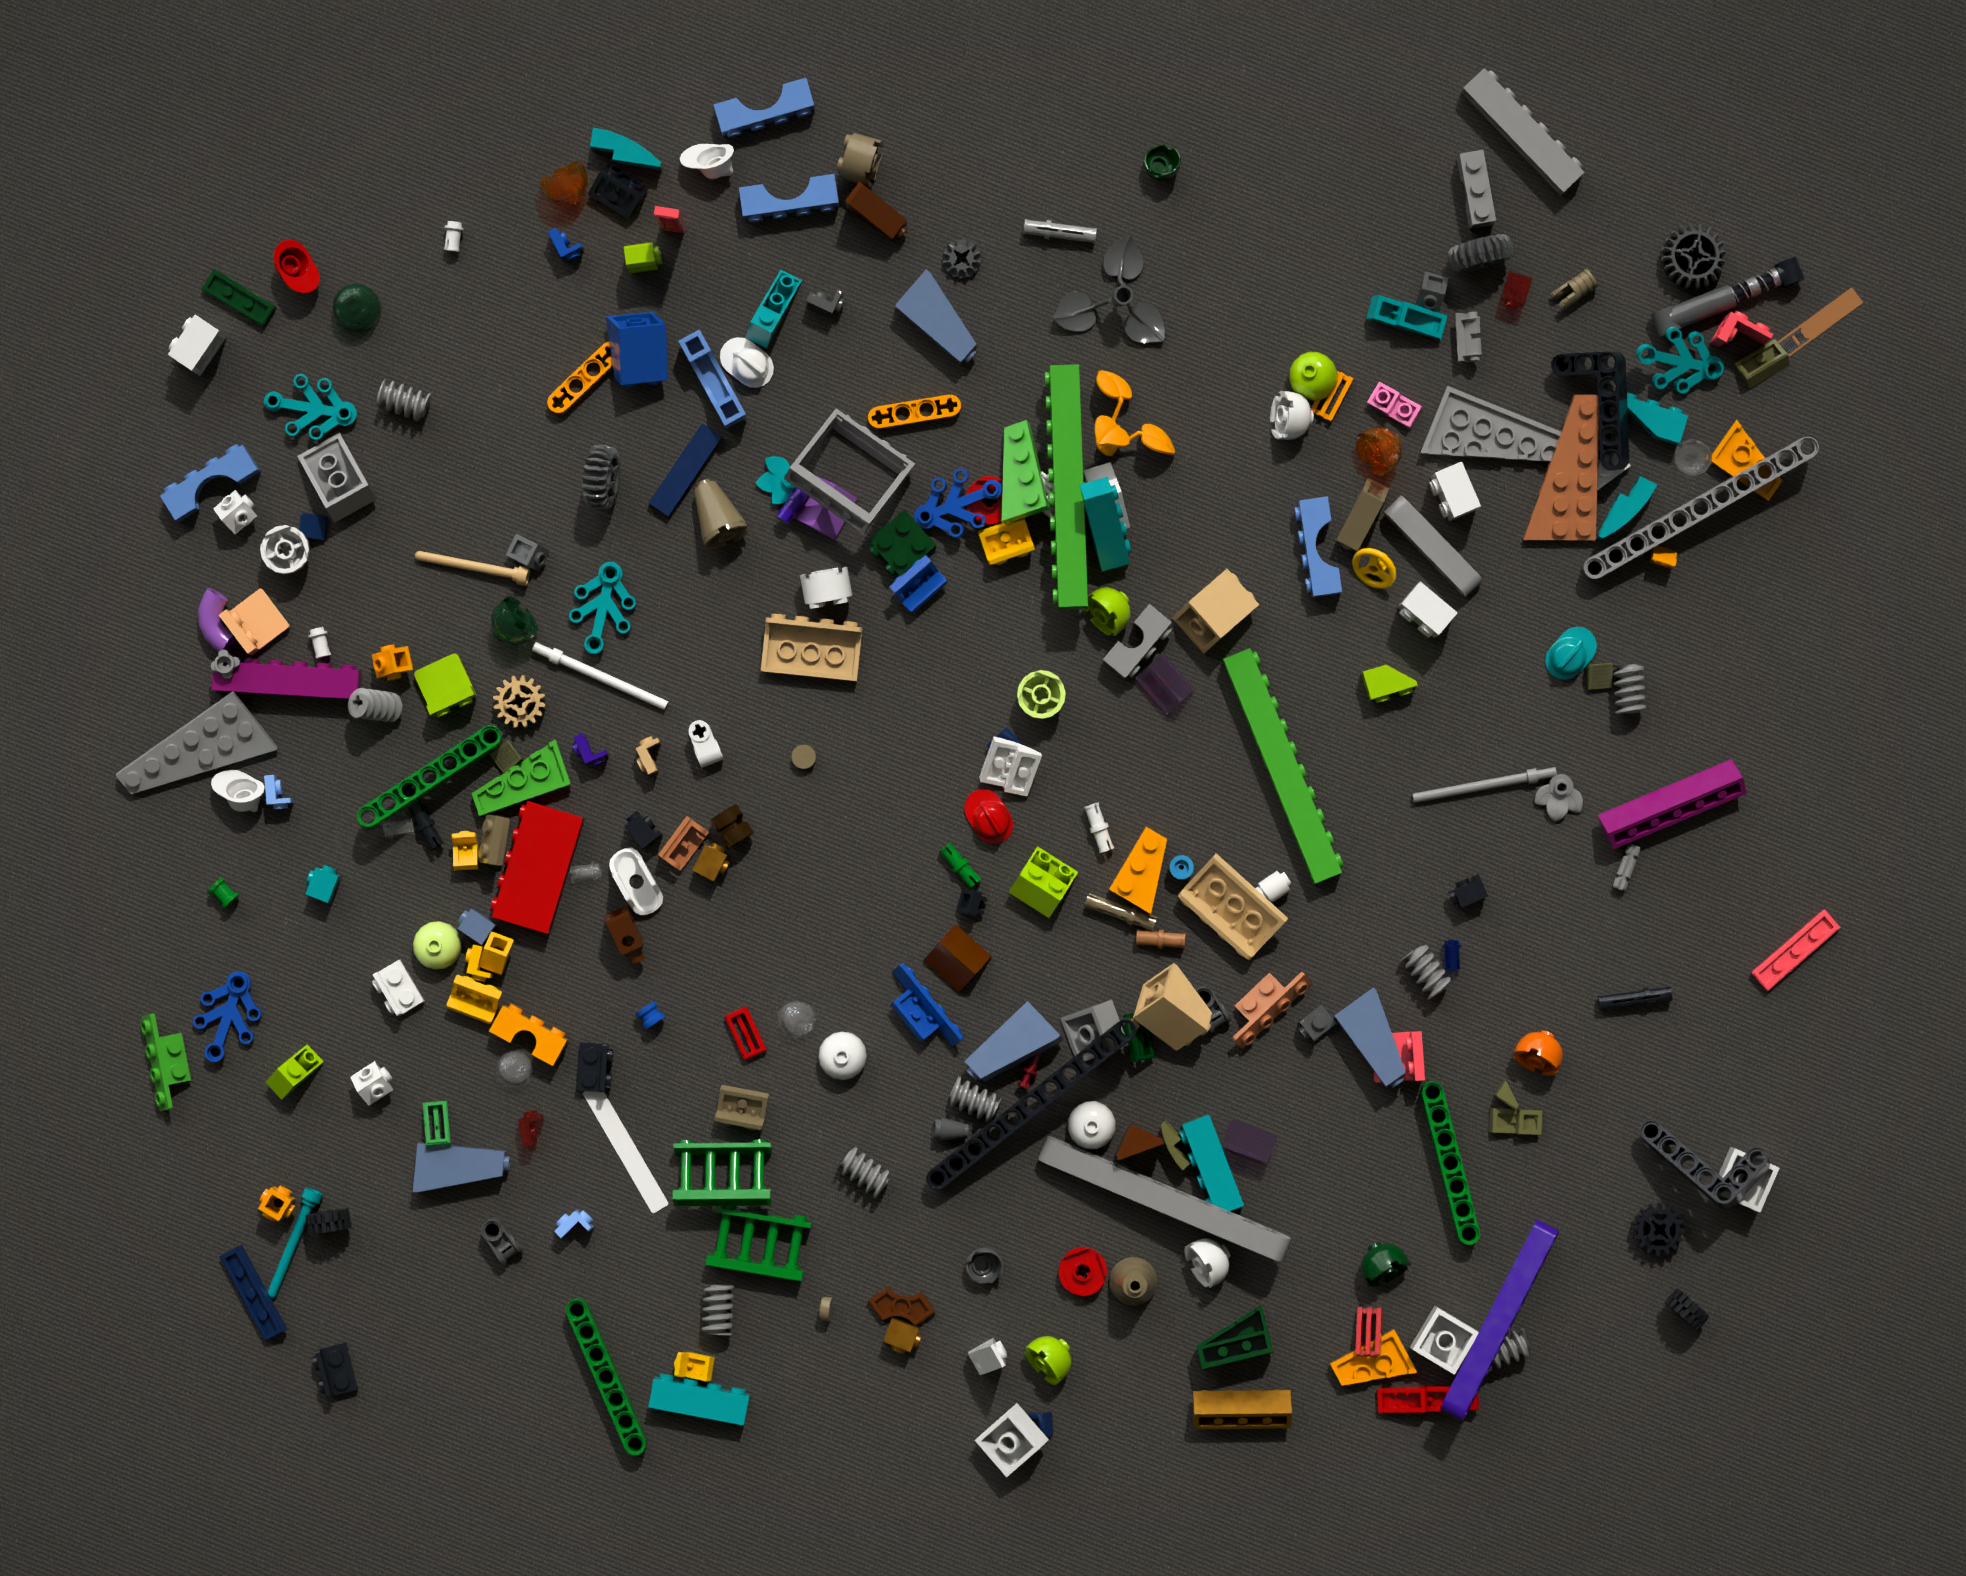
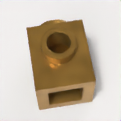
M713 842L711 846L705 844L692 871L712 881H716L719 873L724 875L730 863L726 860L728 855L724 854L725 848Z
M892 1317L883 1342L892 1345V1350L904 1354L905 1351L911 1352L912 1347H918L922 1334L918 1333L919 1327Z

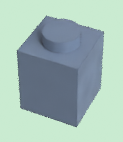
M470 909L469 912L465 910L458 920V923H460L458 929L481 945L486 943L491 931L493 932L497 927L496 923L475 909Z

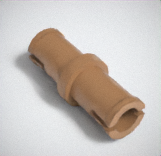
M1137 930L1136 945L1158 946V949H1163V947L1184 949L1186 933H1167L1164 930H1159V932Z

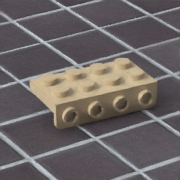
M771 614V618L766 617L761 672L857 682L863 630L862 627H858L857 622L844 621L843 625H835L834 620L819 619V623L809 622V617L795 616V620L785 619L786 615Z
M1215 854L1178 894L1179 899L1186 907L1193 910L1202 922L1213 928L1221 939L1227 941L1240 956L1248 960L1256 954L1288 919L1218 854Z

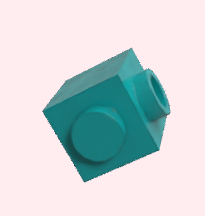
M323 865V868L316 867L314 871L311 870L308 874L306 884L309 886L305 895L331 903L342 876L336 874L337 869L327 865Z

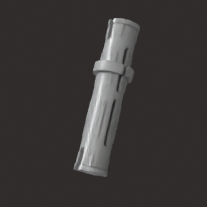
M1025 219L1023 234L1044 236V239L1052 237L1095 244L1097 228L1051 223L1052 220L1042 222ZM1037 228L1052 229L1057 231L1042 230ZM1062 231L1082 233L1083 235H1080V234H1072V233H1065V232H1062Z

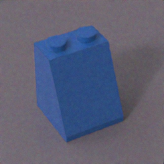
M654 312L606 316L615 379L624 387H635L637 383L645 382L649 385L660 384V381L668 380L666 324Z

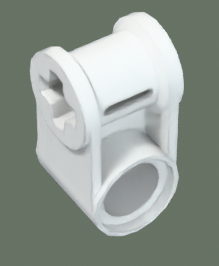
M701 720L694 721L689 727V736L701 768L723 760V755L709 725ZM697 724L701 727H706L707 731L703 733V738L693 735Z

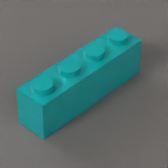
M1108 477L1079 485L1102 572L1130 564L1128 554L1132 553L1129 540H1124L1123 537L1128 534L1124 521L1120 522L1119 518L1123 517L1120 503H1115V500L1119 499L1116 486L1110 485Z
M1206 1114L1181 1124L1183 1130H1180L1179 1133L1184 1144L1189 1143L1192 1151L1188 1153V1157L1192 1167L1197 1166L1200 1175L1196 1176L1201 1190L1206 1188L1209 1196L1205 1201L1228 1211L1243 1207V1201L1210 1115Z
M660 1373V1377L655 1376L653 1379L648 1407L744 1426L750 1394H746V1389L732 1387L730 1391L722 1389L721 1384L708 1382L707 1386L699 1385L698 1380L684 1378L683 1381L674 1380L673 1375Z

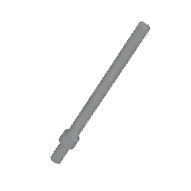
M1555 767L1536 770V768L1528 769L1525 773L1413 793L1412 797L1413 802L1417 803L1528 782V784L1538 783V780L1554 777L1557 775Z

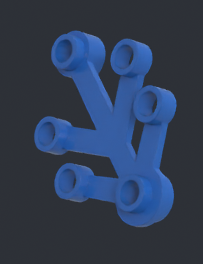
M957 469L953 474L954 483L945 504L936 507L941 492H944L947 488V482L943 478H935L931 483L932 492L926 505H921L916 509L914 520L921 528L929 529L937 526L948 531L953 537H961L964 534L963 525L960 523H950L940 518V516L950 513L970 522L975 528H983L986 525V517L982 514L969 512L962 509V507L986 497L992 500L1000 498L1002 496V484L996 480H989L982 489L958 498L964 483L969 479V473L965 469ZM963 471L965 478L960 481L957 476L959 472ZM937 481L943 482V487L940 490L935 486ZM990 485L996 487V491L993 494L988 492ZM924 512H928L930 515L927 521L922 519ZM980 516L982 524L977 526L975 518ZM956 525L960 527V532L957 535L953 533V527Z
M236 971L231 973L225 985L213 991H206L201 995L202 1004L211 1006L216 1002V999L230 993L226 1004L204 1015H196L193 1018V1025L198 1029H203L207 1027L209 1022L222 1016L214 1042L205 1048V1057L211 1062L221 1061L225 1056L226 1051L223 1045L231 1021H233L239 1033L241 1043L250 1044L254 1040V1033L248 1030L237 1008L240 997L247 1009L246 1015L249 1020L257 1021L262 1017L261 1009L255 1006L248 992L251 987V980L245 972ZM238 978L243 981L241 988L235 985V981ZM206 994L212 996L211 1003L205 1002L204 997ZM253 1009L258 1011V1017L255 1019L250 1016V1012ZM199 1017H203L205 1020L203 1026L197 1024ZM245 1032H248L251 1036L249 1041L243 1040L242 1036ZM215 1047L220 1050L218 1057L212 1055V1050Z

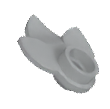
M1558 774L1550 780L1549 784L1538 789L1535 795V804L1546 805L1549 817L1552 821L1556 822L1562 819L1568 810L1580 813L1583 799L1581 793L1573 788L1571 778L1565 774ZM1560 783L1566 785L1564 790H1558L1557 786Z

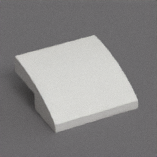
M993 737L979 776L980 782L1004 787V792L1028 796L1042 754L1019 743Z

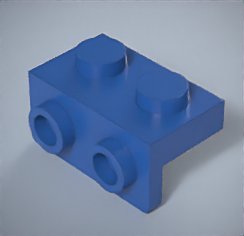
M925 555L922 559L914 562L906 573L897 577L890 586V589L911 613H914L944 587L948 581Z

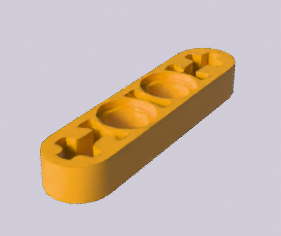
M609 342L603 344L548 397V407L552 412L563 414L568 411L613 368L612 357L605 360L609 364L606 368L600 360L596 359L599 355L602 359L607 355L606 349L610 348ZM597 363L600 366L601 370L597 376H590L587 373L589 364ZM576 379L582 381L583 389L578 393H573L569 388L571 381ZM564 388L570 396L574 397L571 401L568 397L563 400V408H553L555 404L553 399L556 397L561 399L565 395L561 392Z
M943 395L877 406L870 410L868 421L875 429H885L951 418L959 414L961 402L957 396ZM947 400L957 403V407L953 409L954 412H949L948 409H940L942 415H937L935 401H940V406L946 405ZM929 403L933 406L934 411L932 415L925 417L920 414L919 409L922 404ZM905 407L909 410L910 416L907 420L901 421L896 417V411L899 408ZM887 409H892L894 423H889L890 418L883 419L882 424H877L875 420L872 421V417L876 416V412L880 411L881 415H889Z

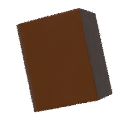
M955 924L926 956L924 961L960 992L990 959L991 955Z
M1129 1123L1115 1154L1117 1159L1121 1160L1160 1146L1164 1142L1160 1136Z

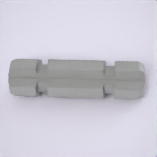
M1634 844L1627 845L1625 850L1626 856H1623L1617 872L1618 878L1616 877L1613 883L1614 888L1622 891L1626 890L1628 885L1627 879L1631 877L1636 863L1635 857H1638L1640 852L1639 846Z

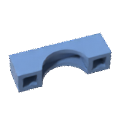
M807 78L783 84L779 100L772 107L765 110L749 109L737 98L713 104L722 135H728V138L739 136L742 134L741 131L751 128V131L763 129L765 124L774 122V124L784 123L788 121V117L797 115L798 118L805 117L811 114V110H815Z
M835 174L810 177L806 190L800 196L791 200H781L773 197L767 192L763 184L739 188L744 220L749 219L750 223L763 221V217L772 216L773 219L786 218L788 213L795 212L797 216L811 214V210L820 209V212H830L839 206Z
M700 329L679 340L678 342L726 429L747 418Z
M236 444L225 451L226 455L218 459L215 457L205 463L206 467L201 471L197 472V470H194L185 475V480L180 484L173 483L164 489L165 493L160 495L175 521L181 522L200 510V492L205 484L212 479L227 477L242 484L261 472L244 445L238 446Z
M1328 496L1299 500L1298 507H1294L1296 521L1301 522L1302 530L1298 531L1299 544L1304 545L1305 554L1301 555L1303 569H1308L1309 578L1305 579L1306 591L1311 593L1312 598L1341 594L1342 586L1339 568L1325 563L1318 555L1316 549V537L1319 530L1331 521Z

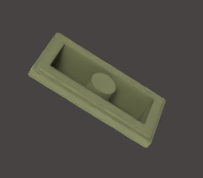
M1775 339L1734 363L1749 388L1754 387L1790 364L1788 354Z

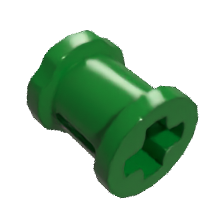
M223 877L216 881L207 891L209 895L213 894L222 904L221 907L223 909L229 907L240 895L238 892L234 893L225 883Z

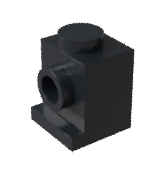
M638 811L626 819L628 824L624 827L642 849H645L663 835L659 830L654 832L653 829L656 826L648 816L643 818Z
M1479 874L1472 876L1474 881L1470 882L1469 878L1455 883L1457 888L1448 892L1453 905L1458 904V907L1462 908L1488 897Z

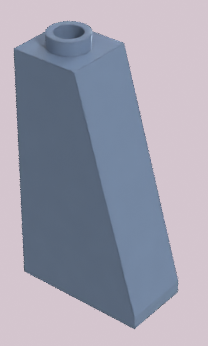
M926 269L897 302L895 309L960 365L964 361L969 363L977 353L974 350L977 344L931 273Z
M1373 987L1334 1015V1018L1385 1088L1389 1085L1394 1088L1404 1081L1402 1076L1406 1071L1378 993Z
M1027 1001L964 1061L969 1066L966 1071L975 1080L980 1078L986 1082L1059 1044L1064 1039Z
M417 1143L413 1192H422L503 1176L505 1171H509L510 1156H506V1150L451 1145V1147L441 1145V1148L431 1146V1149H426V1143Z

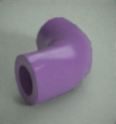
M207 588L198 608L199 627L204 639L216 651H228L235 640V636L225 627L224 622L219 617L228 599L221 593Z

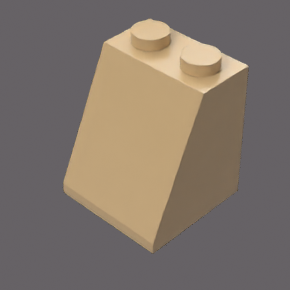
M1226 569L1193 597L1172 619L1204 654L1259 604L1255 600L1254 595L1241 585L1238 577Z
M1173 963L1143 984L1133 1018L1177 1051L1183 1046L1190 1045L1198 1036H1203L1208 1032L1211 1026L1212 1012L1180 968Z

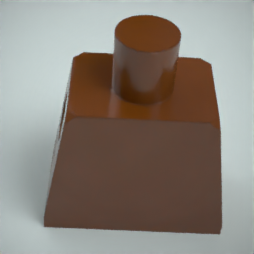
M626 905L606 914L605 922L620 954L624 955L627 953L632 964L644 960L645 956L640 948L644 945V940L629 906ZM631 936L633 940L625 941L624 937Z

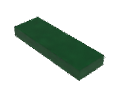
M215 269L212 270L201 288L204 292L265 327L276 309V306Z

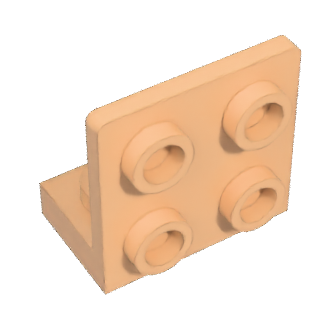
M263 589L257 590L231 611L226 609L219 614V617L249 655L255 654L290 627L289 623Z

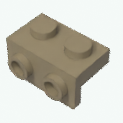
M486 814L482 827L483 835L478 851V862L499 866L503 864L510 823L509 818Z
M721 1085L714 1121L727 1126H742L748 1130H762L769 1094Z

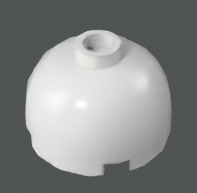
M1280 391L1281 395L1275 396L1271 406L1270 422L1275 421V429H1271L1272 434L1277 439H1296L1307 431L1309 425L1313 422L1314 414L1305 397L1289 391Z
M283 525L274 527L266 533L260 551L267 567L277 573L289 574L303 568L308 561L310 547L304 533L295 527Z
M842 1031L833 1033L823 1041L818 1057L820 1066L826 1074L834 1079L846 1080L853 1078L861 1072L865 1066L867 1054L865 1045L860 1038L852 1033Z
M1086 1101L1071 1111L1068 1118V1131L1071 1139L1078 1146L1085 1149H1098L1105 1146L1112 1139L1115 1132V1118L1112 1111L1106 1105L1097 1101Z
M1204 1238L1185 1246L1187 1262L1192 1260L1195 1267L1191 1271L1204 1287L1209 1286L1211 1288L1226 1277L1229 1270L1228 1258L1230 1253L1224 1245H1220L1212 1239Z

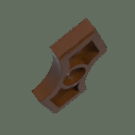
M887 1286L868 1300L881 1320L892 1316H901L909 1319L917 1326L936 1312L922 1291L916 1295L903 1296L893 1292Z

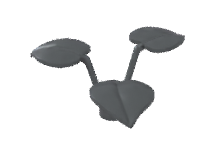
M1125 236L1113 243L1103 258V267L1106 274L1118 276L1117 280L1120 285L1112 291L1111 298L1091 305L1090 298L1086 294L1079 291L1070 292L1061 299L1053 319L1066 330L1080 332L1094 325L1096 316L1092 310L1111 302L1119 307L1127 305L1128 311L1131 313L1124 321V329L1127 336L1137 343L1162 342L1165 338V327L1156 307L1150 303L1141 302L1135 307V310L1132 309L1133 291L1130 287L1126 286L1122 277L1128 280L1137 277L1143 269V257L1132 236Z

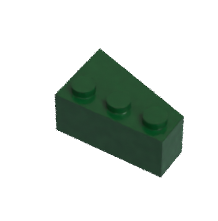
M1262 1304L1196 1345L1202 1371L1273 1354Z

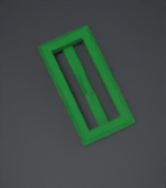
M447 1101L423 1103L426 1149H431V1146L441 1148V1145L451 1147ZM438 1107H443L445 1139H440ZM428 1108H433L434 1140L430 1138Z

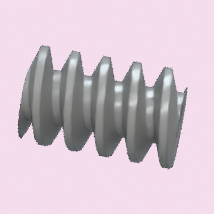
M384 379L378 392L377 407L381 409L386 404V410L389 412L395 407L396 414L400 415L404 411L406 418L413 414L414 420L418 421L427 412L431 394L428 393L424 399L422 398L421 390L416 395H413V387L404 392V384L395 389V381H391L386 386V379Z
M1637 664L1613 665V667L1620 669L1613 673L1614 677L1620 678L1619 681L1614 682V686L1621 688L1614 695L1622 698L1615 702L1616 706L1622 707L1615 714L1639 713L1640 710L1646 708V705L1639 703V701L1646 697L1638 694V691L1645 689V686L1638 684L1639 681L1644 679V676L1637 674L1644 667Z
M365 688L356 689L348 701V710L352 717L383 722H395L400 717L403 708L402 701L396 693Z
M1424 945L1416 948L1401 960H1409L1405 966L1406 968H1415L1411 976L1420 975L1416 983L1426 984L1422 992L1431 991L1427 998L1430 1000L1448 987L1447 985L1451 978H1442L1445 970H1436L1440 963L1439 961L1430 962L1434 954H1425L1429 947Z
M958 1076L949 1095L951 1099L950 1106L953 1107L959 1102L960 1111L967 1106L968 1115H971L976 1110L977 1119H980L985 1114V1122L989 1123L1002 1097L996 1101V1093H993L988 1098L987 1089H984L979 1094L978 1085L969 1089L970 1082L966 1081L961 1085V1077Z
M854 1147L849 1151L837 1169L843 1167V1176L850 1172L851 1182L859 1178L858 1187L867 1184L866 1193L874 1189L873 1198H876L889 1180V1170L880 1173L881 1165L878 1164L873 1168V1159L871 1158L864 1162L866 1154L862 1153L856 1156L858 1148Z
M710 1285V1287L703 1289L710 1296L703 1298V1301L708 1303L709 1306L702 1308V1311L709 1313V1316L702 1318V1321L709 1323V1326L701 1328L702 1331L713 1335H732V1333L725 1331V1329L732 1327V1323L726 1320L732 1318L733 1314L726 1310L733 1308V1304L727 1302V1300L734 1298V1295L727 1292V1290L733 1289L734 1286Z
M1520 1328V1336L1515 1331H1511V1339L1506 1336L1493 1361L1498 1368H1501V1360L1510 1365V1357L1519 1362V1355L1521 1353L1526 1359L1529 1358L1530 1346L1523 1328Z

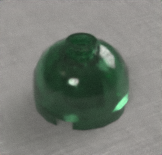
M354 283L344 286L337 292L333 300L332 309L334 317L340 326L348 331L359 333L369 330L379 320L382 306L380 298L373 289L363 284Z
M507 596L494 608L491 614L492 633L499 641H504L510 645H521L531 640L537 634L535 632L538 631V626L531 612L528 609L523 611L518 606L521 602L512 596Z

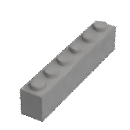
M1485 68L1482 69L1462 89L1461 93L1561 196L1584 174L1582 170L1583 165L1575 157L1571 159L1565 153V146L1559 140L1554 141L1548 135L1550 133L1548 128L1541 122L1538 124L1532 118L1533 113L1525 105L1520 106L1515 101V94L1509 88L1504 89L1498 83L1500 80L1493 71H1487Z

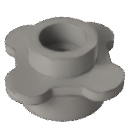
M220 650L218 652L219 656L211 663V669L222 673L224 678H231L235 667L240 665V660L229 655L227 650Z

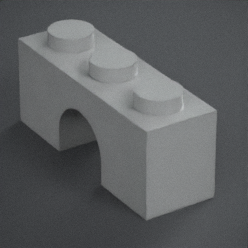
M1484 150L1461 153L1457 157L1460 180L1465 188V208L1469 229L1493 225L1496 222Z
M1149 604L1133 623L1143 634L1141 645L1136 648H1127L1118 641L1102 661L1122 678L1125 679L1128 675L1132 678L1141 668L1138 665L1139 661L1143 657L1148 659L1156 650L1153 646L1159 638L1163 641L1172 629L1169 626L1172 622Z

